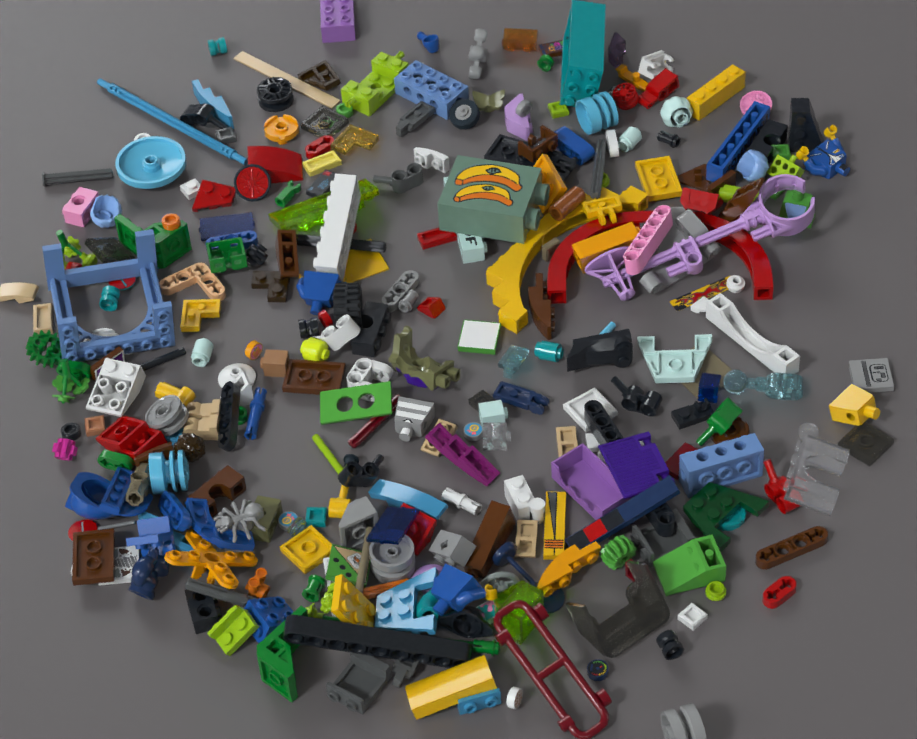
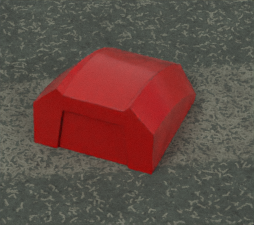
M683 187L680 202L685 210L690 209L706 213L707 215L718 210L724 202L719 194Z

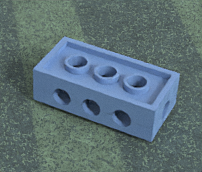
M417 60L394 77L395 94L415 104L423 101L435 107V114L446 120L450 119L449 111L455 102L461 99H469V88L467 85Z
M752 433L695 451L686 452L680 455L679 482L687 497L690 498L697 494L708 482L727 487L761 477L763 475L764 448L756 434Z

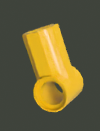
M160 382L155 391L157 398L176 395L186 408L196 398L195 393L190 388L184 386L180 389L166 382Z

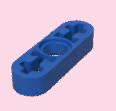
M243 231L211 237L206 240L205 245L208 242L242 237L244 249H248L252 244L257 246L258 237L254 231ZM235 243V244H230V246H237V245H238L237 243ZM219 246L211 247V248H212V250H213V249H219Z

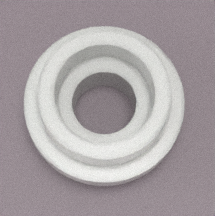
M732 275L727 279L726 285L729 291L739 293L745 287V280L741 276Z

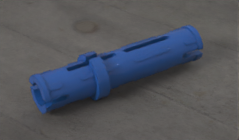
M261 387L255 389L254 398L250 402L251 411L244 437L249 439L250 433H252L251 440H255L257 437L261 414L265 409L264 401L267 390L262 388L260 394Z

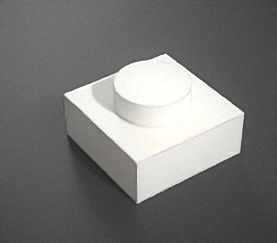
M196 179L180 185L181 192L188 200L197 196L200 183Z

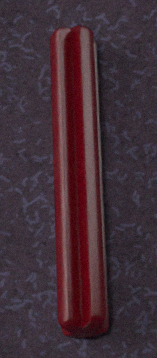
M399 394L392 398V413L396 410ZM390 415L372 417L348 440V444L352 448L358 447Z

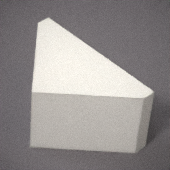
M242 371L233 383L240 386L239 406L244 407L250 405V402L253 400V392L246 372Z

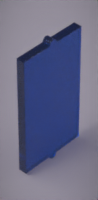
M252 212L199 218L200 228L198 229L201 233V241H206L211 237L243 231H254L253 226L255 222L253 221Z
M387 507L367 536L366 541L399 545L419 514V509Z

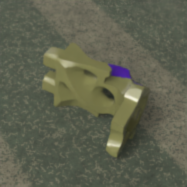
M404 326L400 334L396 333L394 335L393 351L389 357V362H391L395 371L405 376L409 384L422 388L428 387L431 391H434L439 387L444 389L449 387L450 380L454 382L460 380V369L454 368L453 360L440 364L429 356L424 358L417 356L415 348L412 347V328L410 326Z

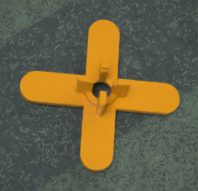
M193 529L186 531L185 538L194 550H171L166 552L164 556L165 561L171 565L194 566L191 575L193 579H199L208 569L207 583L214 585L216 579L222 587L228 589H236L239 584L238 579L228 566L253 567L258 562V558L250 551L217 552L210 542L202 538Z

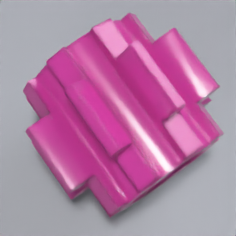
M58 438L57 443L53 444L52 452H55L54 457L60 460L72 461L73 456L76 457L78 447H75L76 442L70 439Z

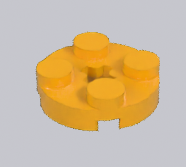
M283 114V117H277L275 115L266 120L264 133L265 137L269 140L284 145L296 137L299 133L297 120L293 116Z

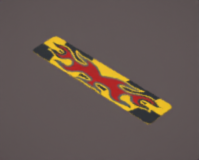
M730 276L671 300L670 303L676 311H680L691 306L703 296L708 299L729 290L726 282Z

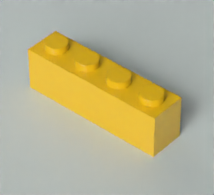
M732 64L688 96L687 100L693 108L692 117L700 121L745 88L746 72Z

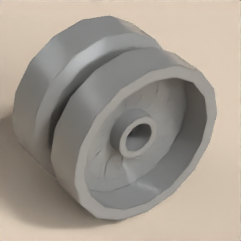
M388 531L377 535L372 540L369 546L371 571L377 580L387 583L410 578L414 574L416 569L414 543L409 536L402 532Z
M694 704L682 705L678 712L673 708L661 712V725L665 739H706L702 719Z

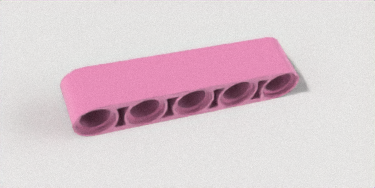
M660 205L655 208L624 253L623 258L627 274L637 275L644 269L673 226L672 213L669 206Z

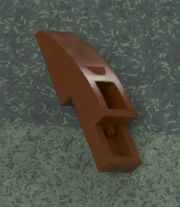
M535 273L536 286L528 287L529 309L538 330L547 340H551V332H555V321H551L552 318H555V307H551V300H547V294H543V292H547V281H543V273Z

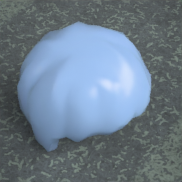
M755 150L746 151L737 165V171L748 182L764 178L769 168L766 156Z
M108 194L96 197L90 211L92 221L100 228L115 226L114 217L122 213L121 204L117 198Z

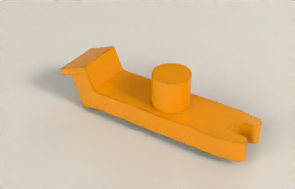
M624 64L615 69L618 72L619 78L633 84L642 92L646 90L648 82L640 78V73L630 72L627 65Z

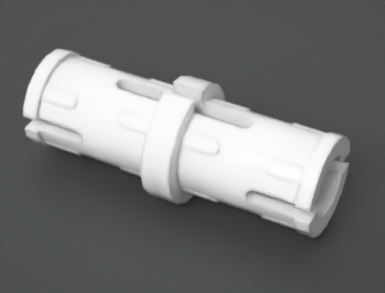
M449 487L442 493V499L453 503L460 510L464 509L477 516L482 509V504L471 500L464 493H457Z

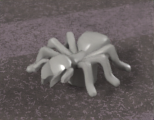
M244 499L240 510H238L236 503L232 502L230 506L234 509L236 515L224 507L222 512H219L218 516L213 518L216 521L215 527L220 533L225 532L233 525V543L237 540V526L241 531H245L248 540L252 538L249 530L253 528L254 523L259 529L266 531V528L258 522L259 519L264 517L263 508L258 503H251V500L247 501Z

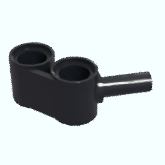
M206 103L190 104L180 116V120L190 126H193L196 122L200 126L212 123L220 129L228 127V125L214 117V108Z
M617 376L611 379V382L622 392L623 399L621 405L623 408L650 417L656 415L662 402V396L658 392L648 391L644 395V391L638 386L631 385L627 387Z
M378 454L373 462H366L363 466L354 461L348 462L338 475L339 482L345 487H369L380 474L379 465L384 460L383 455Z

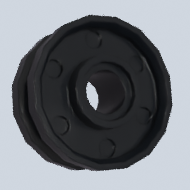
M271 77L261 81L257 87L259 106L268 112H281L288 109L294 99L291 83L281 77Z

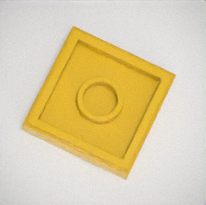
M310 525L279 547L280 551L304 574H307L323 563V558L329 557L332 543Z

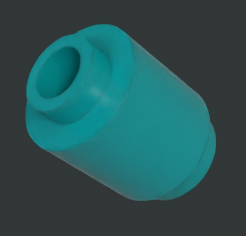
M549 341L537 342L534 355L541 360L558 362L559 359L563 358L564 348L559 343Z

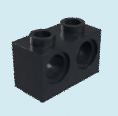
M184 590L195 634L210 631L213 625L222 618L220 607L215 608L214 605L218 603L217 599Z

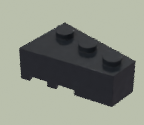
M791 98L788 132L790 152H798L802 146H806L809 152H811L823 143L824 139L820 132L819 124L816 121L810 99Z

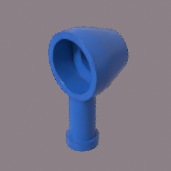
M418 32L417 38L422 40L424 47L429 53L439 50L438 35L427 36L424 32Z

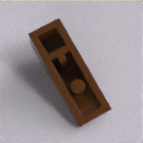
M277 230L275 247L280 277H299L296 230Z

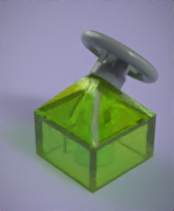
M507 571L495 572L486 576L480 582L484 589L489 582L493 585V589H497L498 597L494 600L495 614L515 600L525 601L531 607L538 603L544 606L543 591L523 580L520 581L514 573ZM497 578H509L511 581H499ZM515 609L502 619L503 626L509 631L513 640L520 645L535 628V625L522 609Z

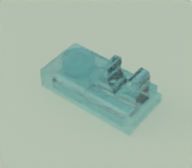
M514 345L509 347L498 362V368L504 369L503 377L512 378V374L518 371L529 356V349Z

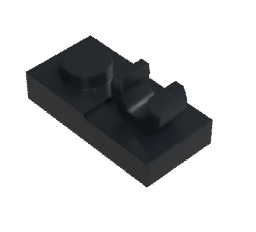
M704 398L702 402L698 403L695 401L693 405L671 411V417L680 430L707 421L714 411L708 399Z

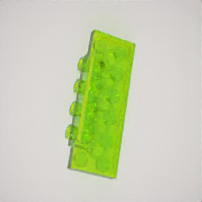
M367 179L358 181L361 193L358 212L365 208L364 201H370L375 196L380 195L378 188ZM331 191L268 214L269 220L279 230H291L295 227L299 232L308 231L316 225H324V211L328 209L327 197L331 195Z

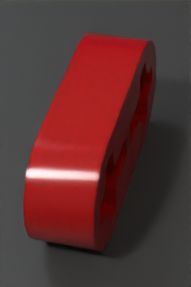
M325 135L305 147L307 159H312L334 150V138Z
M783 576L765 589L762 598L764 606L775 609L792 597L796 592L795 579L790 576Z

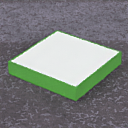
M464 320L457 346L458 351L495 355L501 323Z

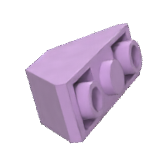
M521 93L504 107L507 132L528 141L530 133H533L532 123H529L530 112L525 117H520L516 114L518 104L524 100L523 93Z

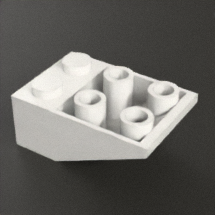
M105 358L86 409L122 417L140 393L146 378L141 365Z

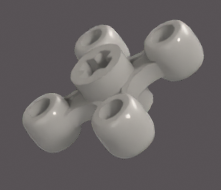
M476 29L474 40L477 42V45L470 46L468 60L474 61V65L470 66L468 77L470 79H480L482 68L479 67V63H485L487 48L482 47V43H485L488 31L485 29Z

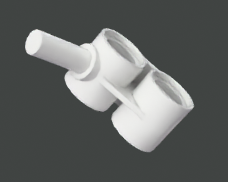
M346 314L336 322L338 329L334 326H328L323 330L321 336L313 337L325 341L333 351H336L360 333L361 328Z

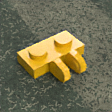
M616 194L582 202V209L587 219L598 217L600 225L603 226L606 225L604 215L609 214L612 223L617 222L615 212L622 211V204Z

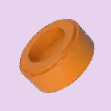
M170 213L162 218V226L165 230L173 231L181 225L180 217L177 214Z

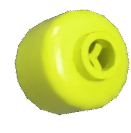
M315 337L304 340L300 348L304 360L326 361L330 355L328 344Z

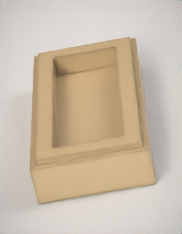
M52 303L33 305V332H36L38 335L40 330H43L44 333L50 330L51 334H53Z

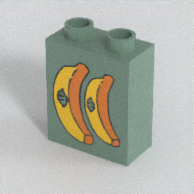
M457 155L437 203L439 230L524 244L529 230L537 231L539 227L541 210L537 209L538 205L546 206L549 199L550 185L542 183V168Z

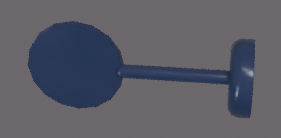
M512 541L503 544L493 555L492 562L498 567L510 563L532 585L527 595L528 602L532 607L541 603L548 613L558 611L563 606L565 600L563 590L559 588L549 597L537 600L535 594L539 582L536 583L513 559L517 552V546Z

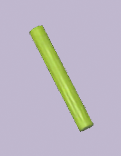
M318 434L313 435L312 440L339 475L343 467Z

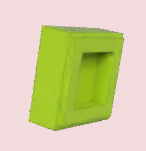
M560 101L548 103V110L553 119L569 115L567 105H560Z

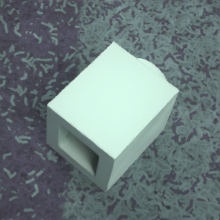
M501 400L478 403L479 418L483 430L506 427L505 419L508 418L507 407H503Z

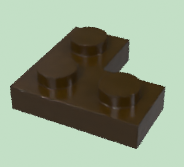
M253 271L251 286L252 289H268V302H286L290 277H280L279 271Z

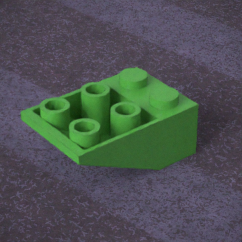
M713 534L692 539L653 561V566L666 596L704 587L712 581L724 582L726 580V564Z

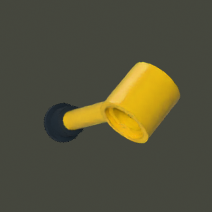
M346 454L343 458L345 462L344 467L350 461L359 463V458L354 454ZM341 485L339 497L330 498L329 518L342 519L348 503L352 502L351 499H347L349 487Z

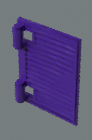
M649 431L598 445L624 499L634 497L658 483L659 479L657 476L661 475L662 480L669 476V469L656 444L651 442ZM639 441H643L645 446H641Z

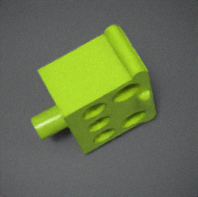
M777 155L767 173L771 176L790 174L801 178L805 170L794 164L798 157L792 155L787 160Z

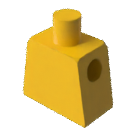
M853 384L847 387L829 404L831 418L836 422L860 426L868 418L876 420L880 416V409L876 408L874 396Z

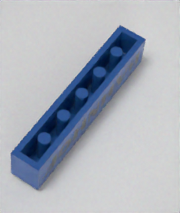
M756 101L753 102L707 163L706 180L714 182L730 170L735 169L746 147L751 145L753 137L758 135L761 126L765 125L768 119H770V106Z

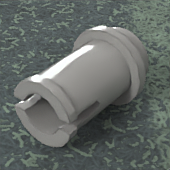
M409 290L404 299L399 301L398 307L400 311L407 313L412 310V305L419 297L416 291Z

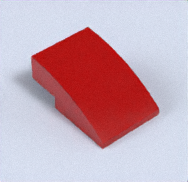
M247 146L248 165L256 164L266 169L270 175L271 183L289 182L291 180L303 181L301 154L279 147Z
M125 415L118 418L95 438L107 450L125 454L133 460L134 457L167 443L162 431L149 428L146 421Z

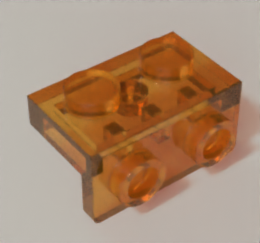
M504 28L503 49L507 51H536L538 30Z

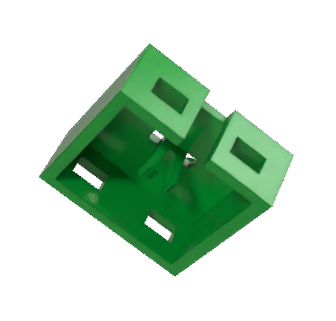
M242 237L206 243L211 273H223L226 269L230 268L240 270L248 267ZM233 243L238 244L237 246H230ZM219 246V249H213V250H212V248H211V247Z

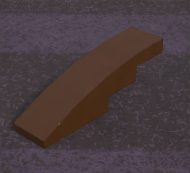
M762 177L737 189L718 217L731 222L742 214L756 197L765 179Z

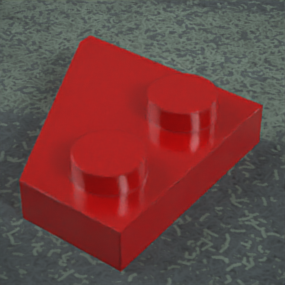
M202 180L192 211L198 212V209L209 208L211 210L218 207L232 206L236 195L235 188Z

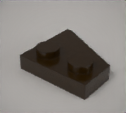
M326 60L297 74L299 80L325 91L341 84L340 78Z

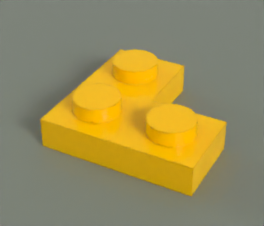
M221 299L184 300L180 324L181 332L200 331L201 318L220 317Z

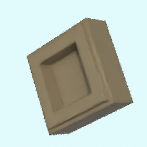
M555 237L542 245V259L544 261L551 260L555 250L560 245L559 239Z

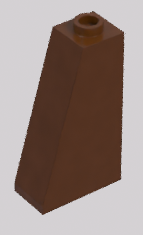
M491 500L472 542L476 545V548L464 567L465 572L474 578L480 577L484 579L493 565V555L505 544L515 527L516 521L510 506Z

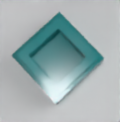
M307 507L305 526L326 527L327 507Z

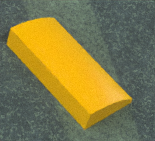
M483 655L405 686L411 710L417 720L456 705L461 698L497 689L486 656Z

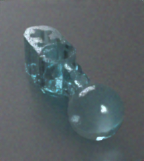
M731 370L726 373L723 379L724 388L731 394H740L748 388L755 389L758 392H765L769 398L799 400L803 396V378L796 374L774 372L766 377L747 378L746 374L741 370Z

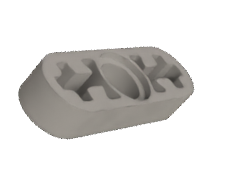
M413 270L404 272L382 297V304H388L389 312L397 310L399 308V301L404 299L409 290H414L418 286V273ZM398 289H404V290H405V291L402 292V293H397V292H396V290H398Z

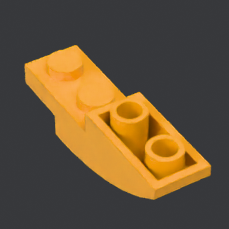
M595 541L580 550L575 544L564 550L545 569L537 585L535 598L539 600L543 597H549L555 590L567 587L571 582L572 573H577L585 565L593 564L598 560L601 546Z

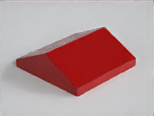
M403 503L387 532L397 531L409 536L414 543V554L418 556L431 541L437 520Z

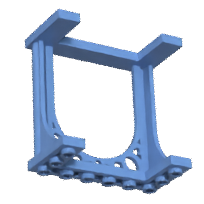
M153 229L135 232L137 259L64 270L61 243L42 246L48 291H51L62 359L67 358L68 360L79 362L103 358L117 347H121L124 350V354L175 346L171 301L164 302L157 276L158 270ZM141 276L148 311L145 319L138 327L122 335L98 336L88 333L78 326L76 316L73 317L68 288ZM144 329L150 330V331H148V332H142V333H141V330H144ZM84 339H91V341L82 342Z

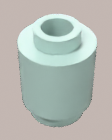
M628 127L618 138L619 149L624 152L631 151L642 139L641 131L636 127Z
M202 338L195 342L191 359L192 363L198 367H204L210 361L214 345L209 339Z

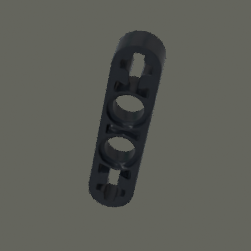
M231 381L225 383L221 391L218 446L227 452L232 451L237 443L240 386Z

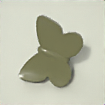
M505 89L488 96L472 91V96L480 111L493 112L503 107L502 101L505 97Z

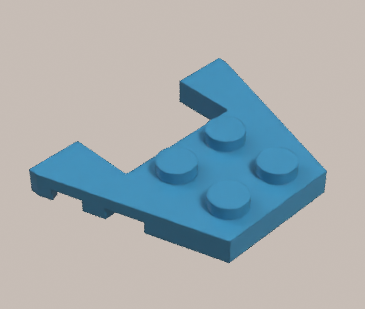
M436 567L377 595L375 628L400 632L411 631L413 634H420V632H428L429 635L436 634L437 619L434 614L416 618L418 591L433 587L434 577L439 575Z

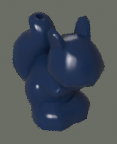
M158 547L150 549L146 556L139 558L132 568L131 584L128 589L130 592L152 601L155 597L153 590L159 582L158 577L168 576L170 569L169 563L165 561L164 556L159 555Z

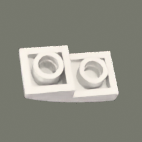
M414 148L415 163H419L425 169L433 166L443 173L450 170L448 156L431 149Z

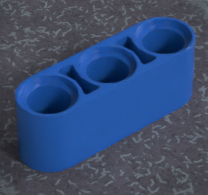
M562 126L554 131L558 134V146L556 149L569 158L577 157L579 159L578 165H582L595 157L594 148L567 127Z

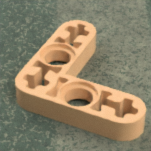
M205 263L193 264L163 278L159 282L161 292L166 296L198 283L210 299H221L222 301L226 297L225 287L214 273H211L210 268ZM183 277H187V278H188V279L185 280V281H180V279L183 278ZM208 280L213 281V282L210 283V284H205V283H204L205 281H208Z

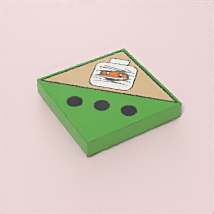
M332 544L325 579L335 582V576L343 574L356 586L362 551ZM369 556V561H368V567H367V572H366V577H365L364 588L366 587V585H367V580H368V574H369V568H370V562H371V561H370V556Z

